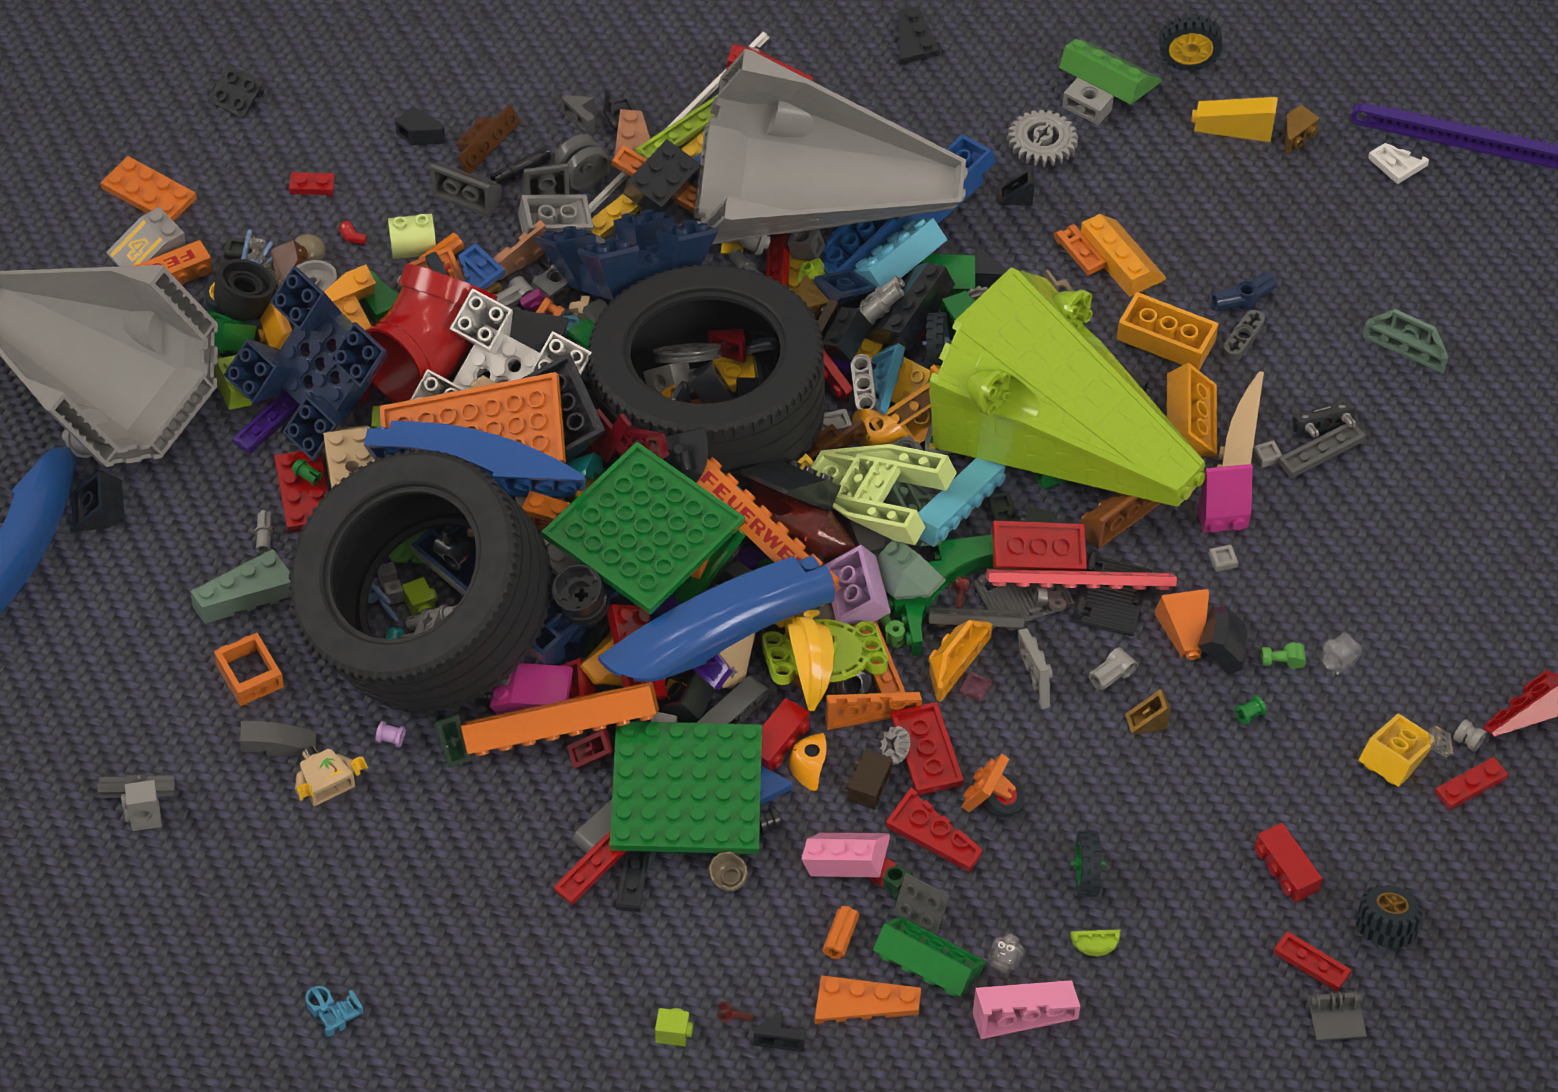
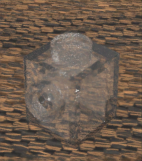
M1344 632L1334 640L1330 639L1325 643L1321 660L1328 669H1332L1339 675L1358 661L1361 646Z

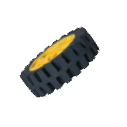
M1184 14L1182 19L1177 16L1174 18V22L1169 20L1167 25L1164 24L1160 31V55L1164 62L1167 61V64L1169 66L1173 65L1175 69L1181 66V70H1186L1189 67L1190 71H1195V67H1198L1199 70L1203 69V65L1208 67L1211 65V62H1216L1217 57L1219 58L1221 55V29L1215 21L1212 22V19L1209 17L1205 19L1204 15L1201 14L1198 18L1196 14H1191V17Z

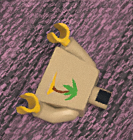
M310 746L302 753L305 760L301 761V771L296 774L295 791L300 801H303L304 797L309 796L312 805L316 806L354 788L353 772L358 776L360 775V770H367L369 768L363 757H357L352 760L341 754H335L331 749L318 753L314 746Z

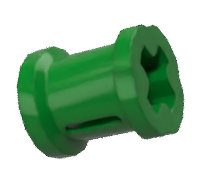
M1256 695L1246 704L1237 705L1234 708L1238 720L1243 725L1249 724L1250 720L1258 715L1263 716L1267 713L1263 700Z

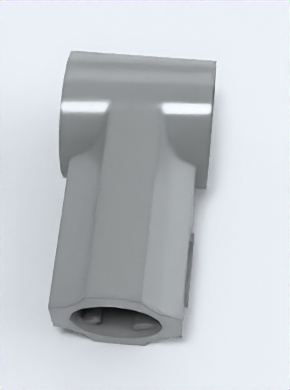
M518 276L510 281L508 288L495 295L498 296L497 302L511 309L521 304L520 298L535 289L523 277Z
M1118 647L1109 654L1104 663L1089 673V679L1097 690L1103 691L1120 677L1125 679L1133 674L1138 663L1121 647Z

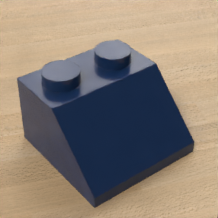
M851 269L814 277L815 285L828 300L837 301L839 307L851 306V304L861 302L862 299H865L876 289L874 284Z

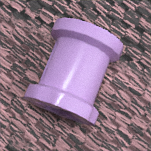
M381 721L376 733V742L385 741L395 744L396 747H401L406 732L405 726H400L399 728L387 725L385 721Z

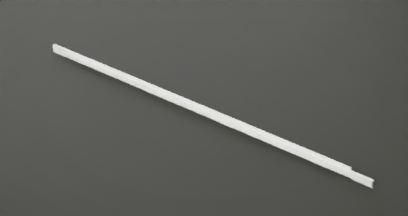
M762 32L749 46L760 48L770 37ZM726 69L669 126L697 109L719 87L720 77ZM621 172L589 204L590 214L629 175Z

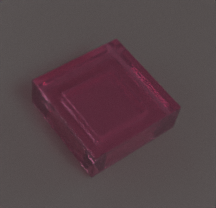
M970 671L960 689V694L982 702L992 685V680Z

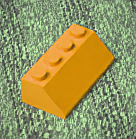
M1098 214L1082 222L1081 232L1106 260L1105 270L1129 297L1135 295L1136 292L1139 293L1166 280V276L1117 220Z
M1186 363L1167 373V418L1201 457L1217 456V384L1190 363Z

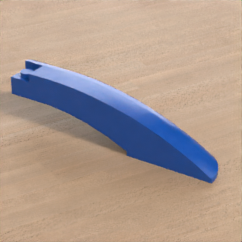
M961 134L947 150L966 159L965 167L968 169V173L963 184V188L966 190L964 200H966L984 182L982 175L997 161L991 149ZM956 208L840 226L829 237L823 249L824 257L822 262L824 263V269L827 274L849 269L854 270L857 262L864 258H869L874 248L888 242L887 238L893 233L902 231L904 229L902 226L909 220L914 219L916 221L921 218H934L938 224Z
M391 421L389 429L386 427L367 428L364 446L375 461L376 458H385L386 455H395L396 452L405 453L407 450L412 452L415 450L446 452L463 458L482 469L512 497H527L529 492L532 491L552 498H566L575 496L577 490L583 491L586 485L585 476L563 462L530 446L496 434L455 425L415 421Z
M57 446L46 452L11 490L12 502L0 529V614L17 595L38 565L52 540L64 512L77 461L76 455L67 446L63 448Z
M813 555L798 561L792 556L722 583L678 605L598 656V660L611 673L619 677L621 674L632 677L637 682L658 681L706 664L708 659L755 632L793 615L833 602L835 600V586L832 575L827 566L821 567Z

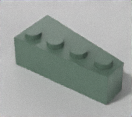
M272 549L190 591L193 608L206 624L234 616L235 612L247 610L249 612L256 610V606L267 603L270 605L277 604L279 600L289 597L291 591L288 588L290 583L288 577L291 572Z

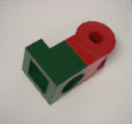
M885 857L880 877L867 878L889 891L891 897L897 900L905 874L907 873L912 876V873Z

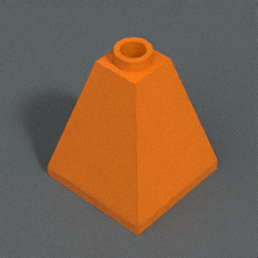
M1208 589L1162 595L1155 610V616L1181 657H1186L1187 660H1195L1201 657L1202 650L1198 647V643L1207 619Z

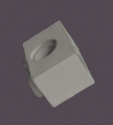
M1077 77L1064 92L1062 107L1099 125L1112 111L1114 96Z
M155 781L125 784V794L121 795L122 807L124 809L125 821L131 822L132 831L162 827Z

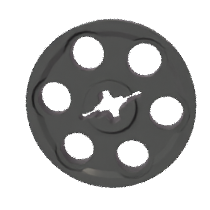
M716 343L675 344L653 350V353L656 354L654 361L659 363L701 362L722 356V353L719 352L721 345Z

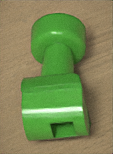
M889 613L876 621L881 623L885 629L886 644L888 643L891 647L898 648L904 644L905 624L898 620L892 621Z
M1292 642L1287 644L1284 650L1273 652L1270 647H1261V665L1270 666L1272 661L1286 662L1294 670L1295 668H1302L1306 665L1304 645Z

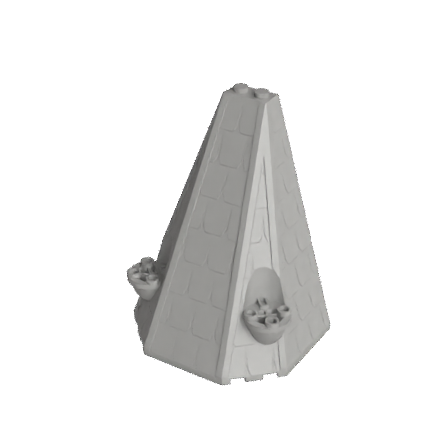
M744 49L720 77L718 86H720L719 94L717 97H714L710 109V114L715 115H711L709 125L706 124L703 133L700 158L701 167L698 175L694 217L700 219L697 223H708L709 226L718 228V234L712 245L737 241L741 246L750 250L753 255L759 256L763 253L764 248L768 249L770 236L768 235L796 233L956 208L965 198L966 190L963 188V184L968 173V169L965 167L966 159L752 50Z
M162 265L0 271V356L42 406L66 429L62 433V439L65 441L66 446L71 449L72 453L82 458L93 456L101 465L106 467L114 466L115 463L121 462L133 463L139 462L141 459L162 458L217 387V378L214 377V364H217L218 347L214 346V333L218 332V323Z

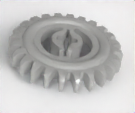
M1033 110L1031 114L1026 112L1023 114V117L1018 116L1016 121L1011 123V127L1008 129L1007 140L1009 148H1013V154L1019 153V160L1026 155L1027 164L1033 158L1034 166L1037 165L1039 160H1042L1043 167L1046 166L1047 160H1050L1051 165L1054 166L1055 158L1062 164L1063 157L1068 160L1070 154H1074L1078 145L1077 129L1072 127L1073 123L1067 121L1065 116L1060 117L1059 113L1052 114L1050 110L1047 113L1044 110H1039V113ZM1035 128L1033 142H1031L1028 138V132ZM1053 130L1058 135V140L1054 144H1052Z

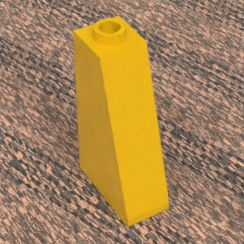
M1264 97L1198 101L1197 110L1193 109L1191 122L1195 123V132L1271 142L1278 98Z

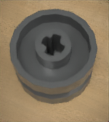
M579 134L562 144L555 155L554 163L555 165L568 163L569 184L574 189L585 190L598 184L607 175L611 160L593 136Z

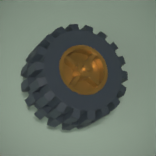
M1376 885V888L1370 887L1368 891L1363 893L1355 925L1358 927L1357 931L1363 934V938L1372 941L1371 943L1375 945L1378 944L1385 948L1391 947L1392 949L1403 948L1407 944H1412L1417 937L1423 915V906L1418 902L1419 899L1416 896H1412L1411 892L1407 890H1402L1400 887H1392V885Z

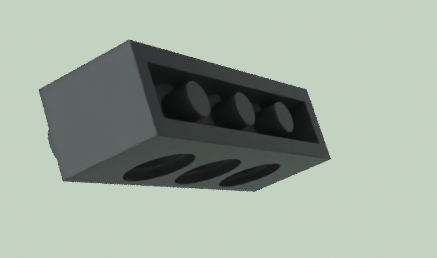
M598 234L596 235V242L599 244L605 243L603 238ZM554 264L550 269L536 276L532 281V287L535 290L539 288L553 300L556 306L578 291L571 288Z

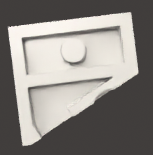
M1387 143L1369 152L1368 157L1397 184L1427 167L1429 159L1426 157L1420 160L1410 156L1411 152L1397 149L1395 146Z

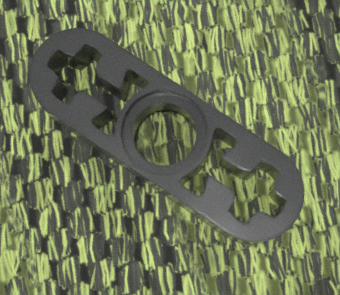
M1248 311L1226 340L1223 356L1227 360H1240L1261 332L1265 321V316L1261 311ZM1256 320L1251 327L1250 322ZM1244 332L1249 334L1250 337L1241 338L1238 334ZM1237 344V345H1238L1237 350L1235 349L1234 351H1232V350L1234 349L1235 345Z

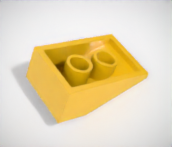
M1398 713L1369 739L1358 761L1363 763L1367 769L1383 776L1387 782L1399 787L1410 777L1434 747L1438 738Z

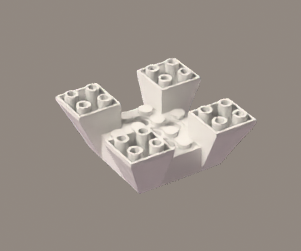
M472 288L450 327L452 331L473 344L470 353L453 383L427 369L410 400L469 389L472 381L480 378L484 372H490L489 379L497 383L521 379L568 353L571 354L581 375L588 364V356L592 352L553 331L540 353L510 337L513 310ZM521 363V369L518 372H511L513 364Z

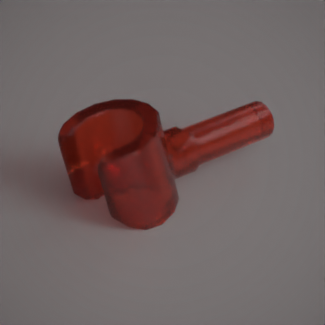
M960 576L955 581L954 589L959 591L956 608L961 609L964 596L969 590V581Z
M721 1001L718 1004L721 1010H727L725 1012L717 1011L718 1017L722 1021H728L732 1017L752 1020L753 1014L731 1009V1005L726 1001Z

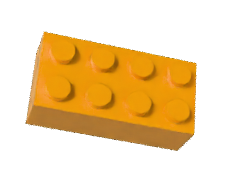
M1136 292L1118 323L1116 340L1181 365L1190 363L1197 370H1200L1216 341L1219 323Z

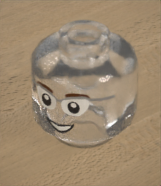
M1006 934L1005 937L999 936L995 938L988 954L991 967L1003 973H1009V971L1018 968L1025 951L1024 947L1019 943L1020 939L1018 937Z

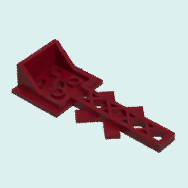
M597 409L606 432L576 458L596 453L609 463L616 451L622 456L636 442L661 459L669 456L665 433L630 427L631 422L623 413L619 415L615 424L610 423L602 411Z

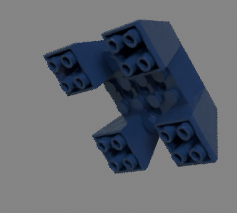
M645 209L640 211L641 214H622L621 218L613 220L618 238L605 239V243L599 244L596 242V234L587 232L586 229H576V226L564 227L563 231L560 232L555 230L545 231L542 236L535 237V239L571 288L615 300V297L621 295L623 290H628L632 284L636 285L637 281L645 280L648 276L652 277L655 273H663L664 270L670 271L676 267L679 269L683 268V266H701L718 234V228L711 227L708 223H697V220L685 221L684 225L678 226L673 224L672 216L664 215V212H654L653 209Z
M293 266L270 303L295 326L281 349L246 339L224 373V376L253 404L287 391L300 406L283 433L312 461H315L325 449L323 433L339 431L387 359L388 353L357 322L352 323L327 294L297 266Z

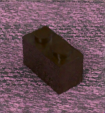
M865 749L862 758L858 757L855 762L853 777L849 776L845 785V790L848 791L847 801L875 810L891 775L893 758Z

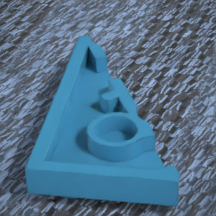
M899 343L872 356V362L876 364V368L873 370L874 391L879 395V399L875 402L877 411L882 415L887 414L894 386L898 381V372L904 360L905 347Z

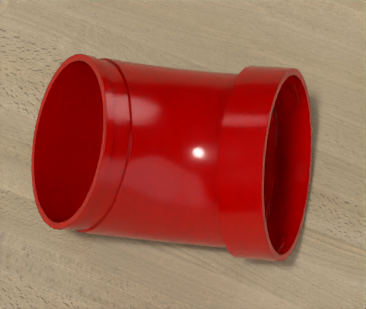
M405 263L398 283L402 288L396 301L382 319L365 330L388 353L387 359L372 380V384L387 399L398 403L412 398L427 369L448 379L473 346L469 341L450 329L473 288L497 301V295L442 273Z

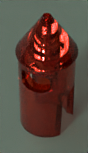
M754 480L752 481V495L756 498L753 503L759 508L763 505L773 514L770 519L775 524L780 521L789 530L787 535L792 540L797 537L806 546L803 551L808 556L812 554L817 558L838 556L857 547L832 511L828 512Z

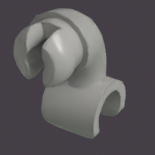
M256 238V240L250 241L249 245L257 241L256 245H260L259 248H262V250L266 247L264 239ZM253 252L248 254L246 260H258Z

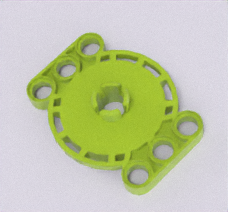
M814 619L815 623H821L828 627L833 638L834 659L829 682L847 680L856 676L864 669L877 675L886 672L888 657L877 626L874 623L862 621L856 627L837 620ZM776 631L766 632L762 636V650L771 678L776 684L787 685L793 681L796 675L799 676L790 635L786 634V632L784 635ZM861 631H869L871 633L863 634ZM768 641H776V642H778V643H777V644H770V643H767V642H768ZM874 646L876 649H868L866 647ZM780 656L783 659H773L772 657ZM878 661L882 664L876 665L872 664L871 662ZM778 672H787L789 674L780 675Z

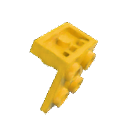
M904 357L898 372V381L894 386L891 402L897 404L926 385L930 380V370Z

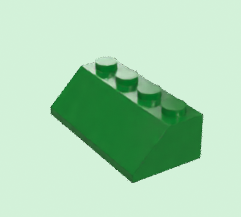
M902 916L884 923L873 948V951L879 953L881 959L900 964L902 970L912 974L915 972L922 976V980L931 985L937 984L945 988L944 991L954 997L968 993L987 964V961Z

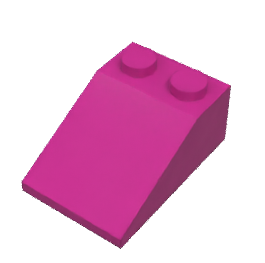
M1252 464L1206 468V477L1202 485L1197 508L1203 533L1248 528L1252 506Z
M519 664L516 667L517 670L515 672L512 671L509 685H500L499 687L496 685L493 688L490 707L498 715L568 700L573 668L570 666Z

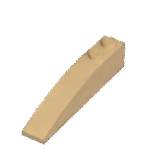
M1259 371L1237 406L1231 420L1225 447L1220 446L1218 460H1223L1222 465L1218 464L1217 467L1251 464L1264 372Z

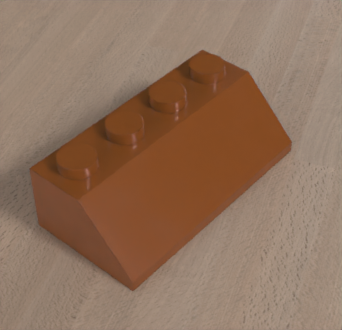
M1115 492L1108 500L1101 501L1097 508L1091 512H1086L1081 517L1080 524H1084L1085 539L1099 550L1161 503Z

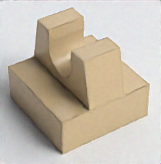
M581 296V301L570 302L569 312H573L572 315H577L580 321L586 319L587 316L582 311L584 306L592 303L591 297Z

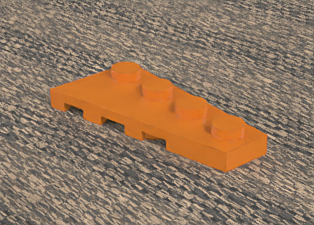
M920 692L827 695L826 727L827 730L891 719V711L922 705V698Z
M821 975L815 1024H823L824 1021L828 1020L845 1022L850 1018L867 1020L872 1019V1016L883 1015L886 1018L918 1015L921 988Z

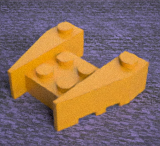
M363 265L346 272L324 292L352 323L357 322L364 330L372 327L358 300L374 294L376 282L367 265Z

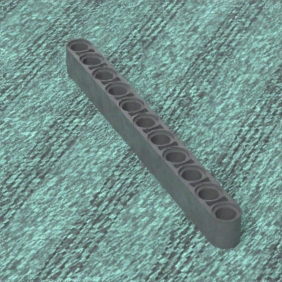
M750 675L696 723L741 724L767 700L770 695V689ZM612 799L583 824L572 838V842L586 854L611 830Z

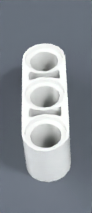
M858 354L851 362L856 408L858 411L866 406H871L868 409L877 411L875 402L877 396L874 391L872 364L867 355Z

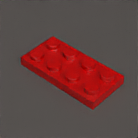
M303 451L274 455L288 533L302 531L303 525H306L308 522L306 519L312 515L314 507L317 508L320 499L323 500L328 492L322 456L320 454L315 461H312ZM298 459L306 460L309 466L323 474L320 482L315 480L318 482L316 486H313L301 476L294 475L292 467Z
M992 522L994 568L1085 571L1087 569L1084 524Z
M611 604L607 612L614 645L651 622L650 614L639 606ZM621 674L623 688L647 683L634 681L632 677ZM664 679L652 681L656 699L667 697Z
M937 702L891 711L890 718L893 727L899 726L906 729L910 736V748L905 757V762L917 795L963 786L964 779Z

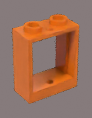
M258 632L245 636L230 645H224L214 651L216 666L240 707L284 688L282 673ZM258 650L269 671L239 684L228 663Z

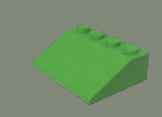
M1078 39L1065 46L1059 66L1060 69L1129 104H1133L1162 82V78L1091 42Z

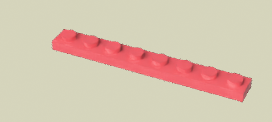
M987 569L986 574L987 580L992 582L994 586H1006V582L1016 583V586L1028 587L1030 583H1039L1040 587H1053V584H1062V587L1075 588L1076 584H1086L1087 588H1100V585H1109V588L1122 589L1123 585H1132L1133 589H1146V586H1156L1155 589L1169 590L1170 586H1176L1177 577L1173 573Z

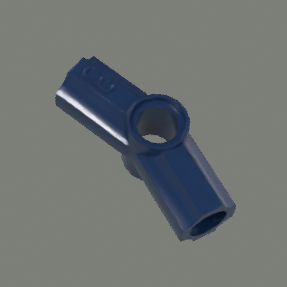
M1270 271L1263 272L1250 281H1241L1237 287L1214 291L1211 294L1212 305L1217 311L1234 307L1244 310L1251 309L1256 300L1277 288L1275 276Z

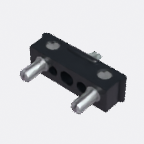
M1350 400L1293 415V432H1297L1300 437L1311 435L1315 438V436L1319 435V432L1334 429L1344 424L1354 427L1356 425L1355 407L1351 404Z

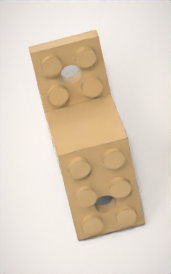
M368 425L342 428L339 431L323 433L331 490L334 489L333 486L335 484L338 485L343 477L347 478L350 472L357 471L360 466H366L367 462L375 461L364 446L367 428H370Z

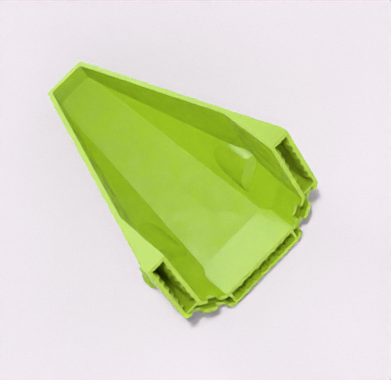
M1010 268L966 309L953 324L952 329L956 330L951 344L946 342L939 357V359L943 360L938 374L932 373L929 380L933 446L944 451L1178 507L1191 496V493L1197 486L1203 484L1206 477L1204 473L1205 461L1101 340L1083 325L1084 322L1090 321L1093 311L1090 310L1092 294L1083 289L1058 292L1048 279L1040 275H1033L1026 271Z

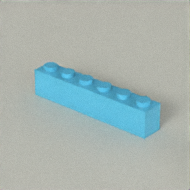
M979 458L973 460L952 480L947 491L942 490L918 512L925 525V529L919 539L933 547L940 540L944 541L948 533L952 529L955 530L963 518L967 519L971 511L975 507L978 508L986 496L989 497L995 487L1002 485L1006 474H1004L1006 465Z

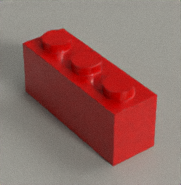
M787 698L782 701L762 726L761 766L772 771L781 765L784 755L788 751L791 752L794 745L797 744V739L800 735H805L811 725V722H809L810 711Z
M1283 823L1257 834L1254 846L1255 852L1268 865L1270 874L1278 879L1286 896H1290L1293 902L1296 903L1320 891L1323 878Z

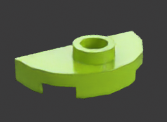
M1121 929L1071 931L1070 937L1073 945L1082 953L1090 956L1107 955L1116 948L1119 943Z

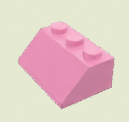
M818 833L807 839L801 860L810 876L880 877L890 835L889 833Z

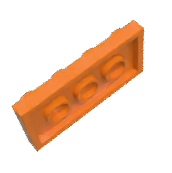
M129 156L100 182L101 189L145 213L160 207L173 221L197 199L196 192Z

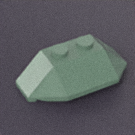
M1396 309L1366 321L1363 338L1438 372H1445L1449 356L1436 327Z
M895 481L884 503L915 509L919 512L932 500V497L919 485ZM918 539L914 546H929V544Z
M893 540L879 554L877 561L885 592L896 600L913 599L920 596L923 598L930 597L946 581L925 559L904 543Z

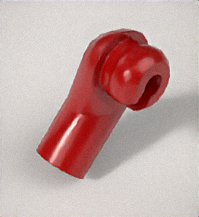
M344 221L340 224L339 231L346 242L366 245L367 234L356 233L350 221Z

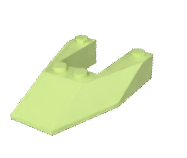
M892 444L821 450L811 466L812 469L818 471L817 476H820L822 472L834 477L833 482L841 485L832 507L834 510L883 536L911 545H916L925 529V525L917 510L883 503L895 481L947 491L957 473L948 455Z

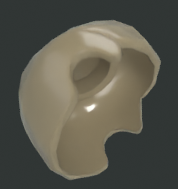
M302 234L295 239L297 243L306 248L308 253L307 261L323 259L326 248L325 243L320 237L312 234Z
M734 852L719 853L712 859L709 866L712 882L723 891L733 892L739 890L746 883L748 877L747 865Z

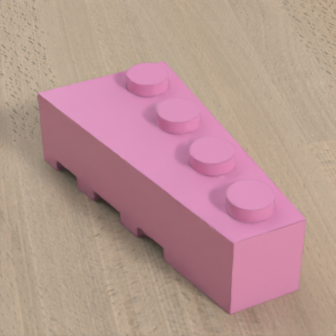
M1072 980L975 989L973 1016L981 1039L1079 1018L1080 1004Z

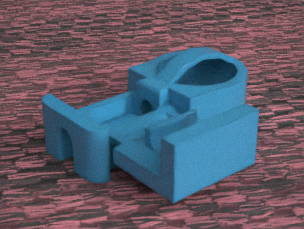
M323 986L312 987L306 993L307 1008L315 1018L320 1017L326 1027L325 1035L327 1037L334 1035L337 1029L339 1031L346 1028V1021L364 1013L363 1006L353 990L349 991L346 1001H341L340 1003L338 1001L336 1005L330 991ZM321 995L327 997L328 1000L326 1001V1003L324 1002ZM316 996L320 1006L311 1004L310 999ZM350 1001L353 1002V1004H354V1006L356 1007V1009H354V1007L352 1006V1004L350 1003Z

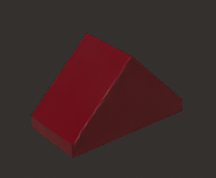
M743 329L711 330L708 332V342L721 345V349H719V352L722 353L721 357L741 363L746 362Z
M606 729L567 745L574 769L610 759L613 753Z

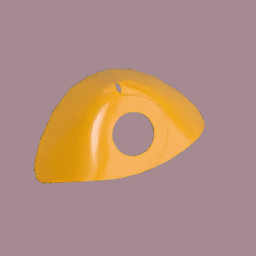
M860 409L853 414L852 423L855 424L857 421L862 420L868 432L859 441L862 446L892 444L909 435L902 426L886 414L882 415L880 412L871 409ZM873 418L883 420L884 424L880 430L874 431L869 427V423Z
M824 733L815 734L800 740L794 745L789 756L790 771L803 786L812 791L818 789L820 772L826 756ZM807 745H817L820 753L815 757L806 755L804 750Z

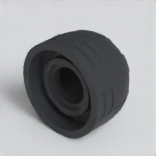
M232 259L224 262L219 267L214 284V300L218 309L230 319L236 321L253 320L262 315L268 307L276 282L271 272L259 263L246 259Z

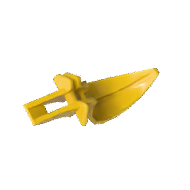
M807 610L774 623L780 628L785 627L786 634L790 635L809 711H815L826 692L834 659L833 638L829 628L821 623H815L813 620L814 617L820 614L819 610Z

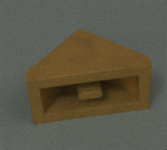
M1160 689L1125 713L1131 734L1136 735L1167 729L1170 707L1164 690Z

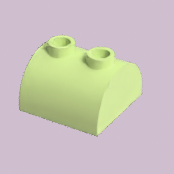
M432 213L388 218L393 259L420 257L436 246Z

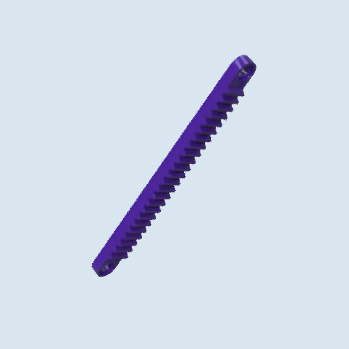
M1359 103L1352 110L1351 119L1360 126L1558 170V146H1556L1555 142L1548 144L1547 140H1544L1541 143L1538 138L1532 141L1529 136L1523 139L1520 134L1514 137L1513 133L1508 135L1504 131L1497 133L1496 129L1488 131L1487 127L1480 129L1479 125L1471 127L1470 123L1463 125L1459 121L1456 124L1452 119L1447 122L1445 118L1438 120L1437 116L1429 118L1428 114L1421 116L1420 112L1412 114L1411 110L1404 112L1403 108L1397 111L1394 106L1388 109L1385 104L1379 107ZM1358 112H1363L1367 114V116H1360L1358 115Z

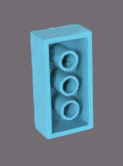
M921 218L916 221L914 219L909 220L902 226L904 228L902 231L893 233L887 238L888 242L874 248L869 258H864L855 264L856 268L853 271L876 287H883L895 275L902 278L946 242L947 238L934 218Z

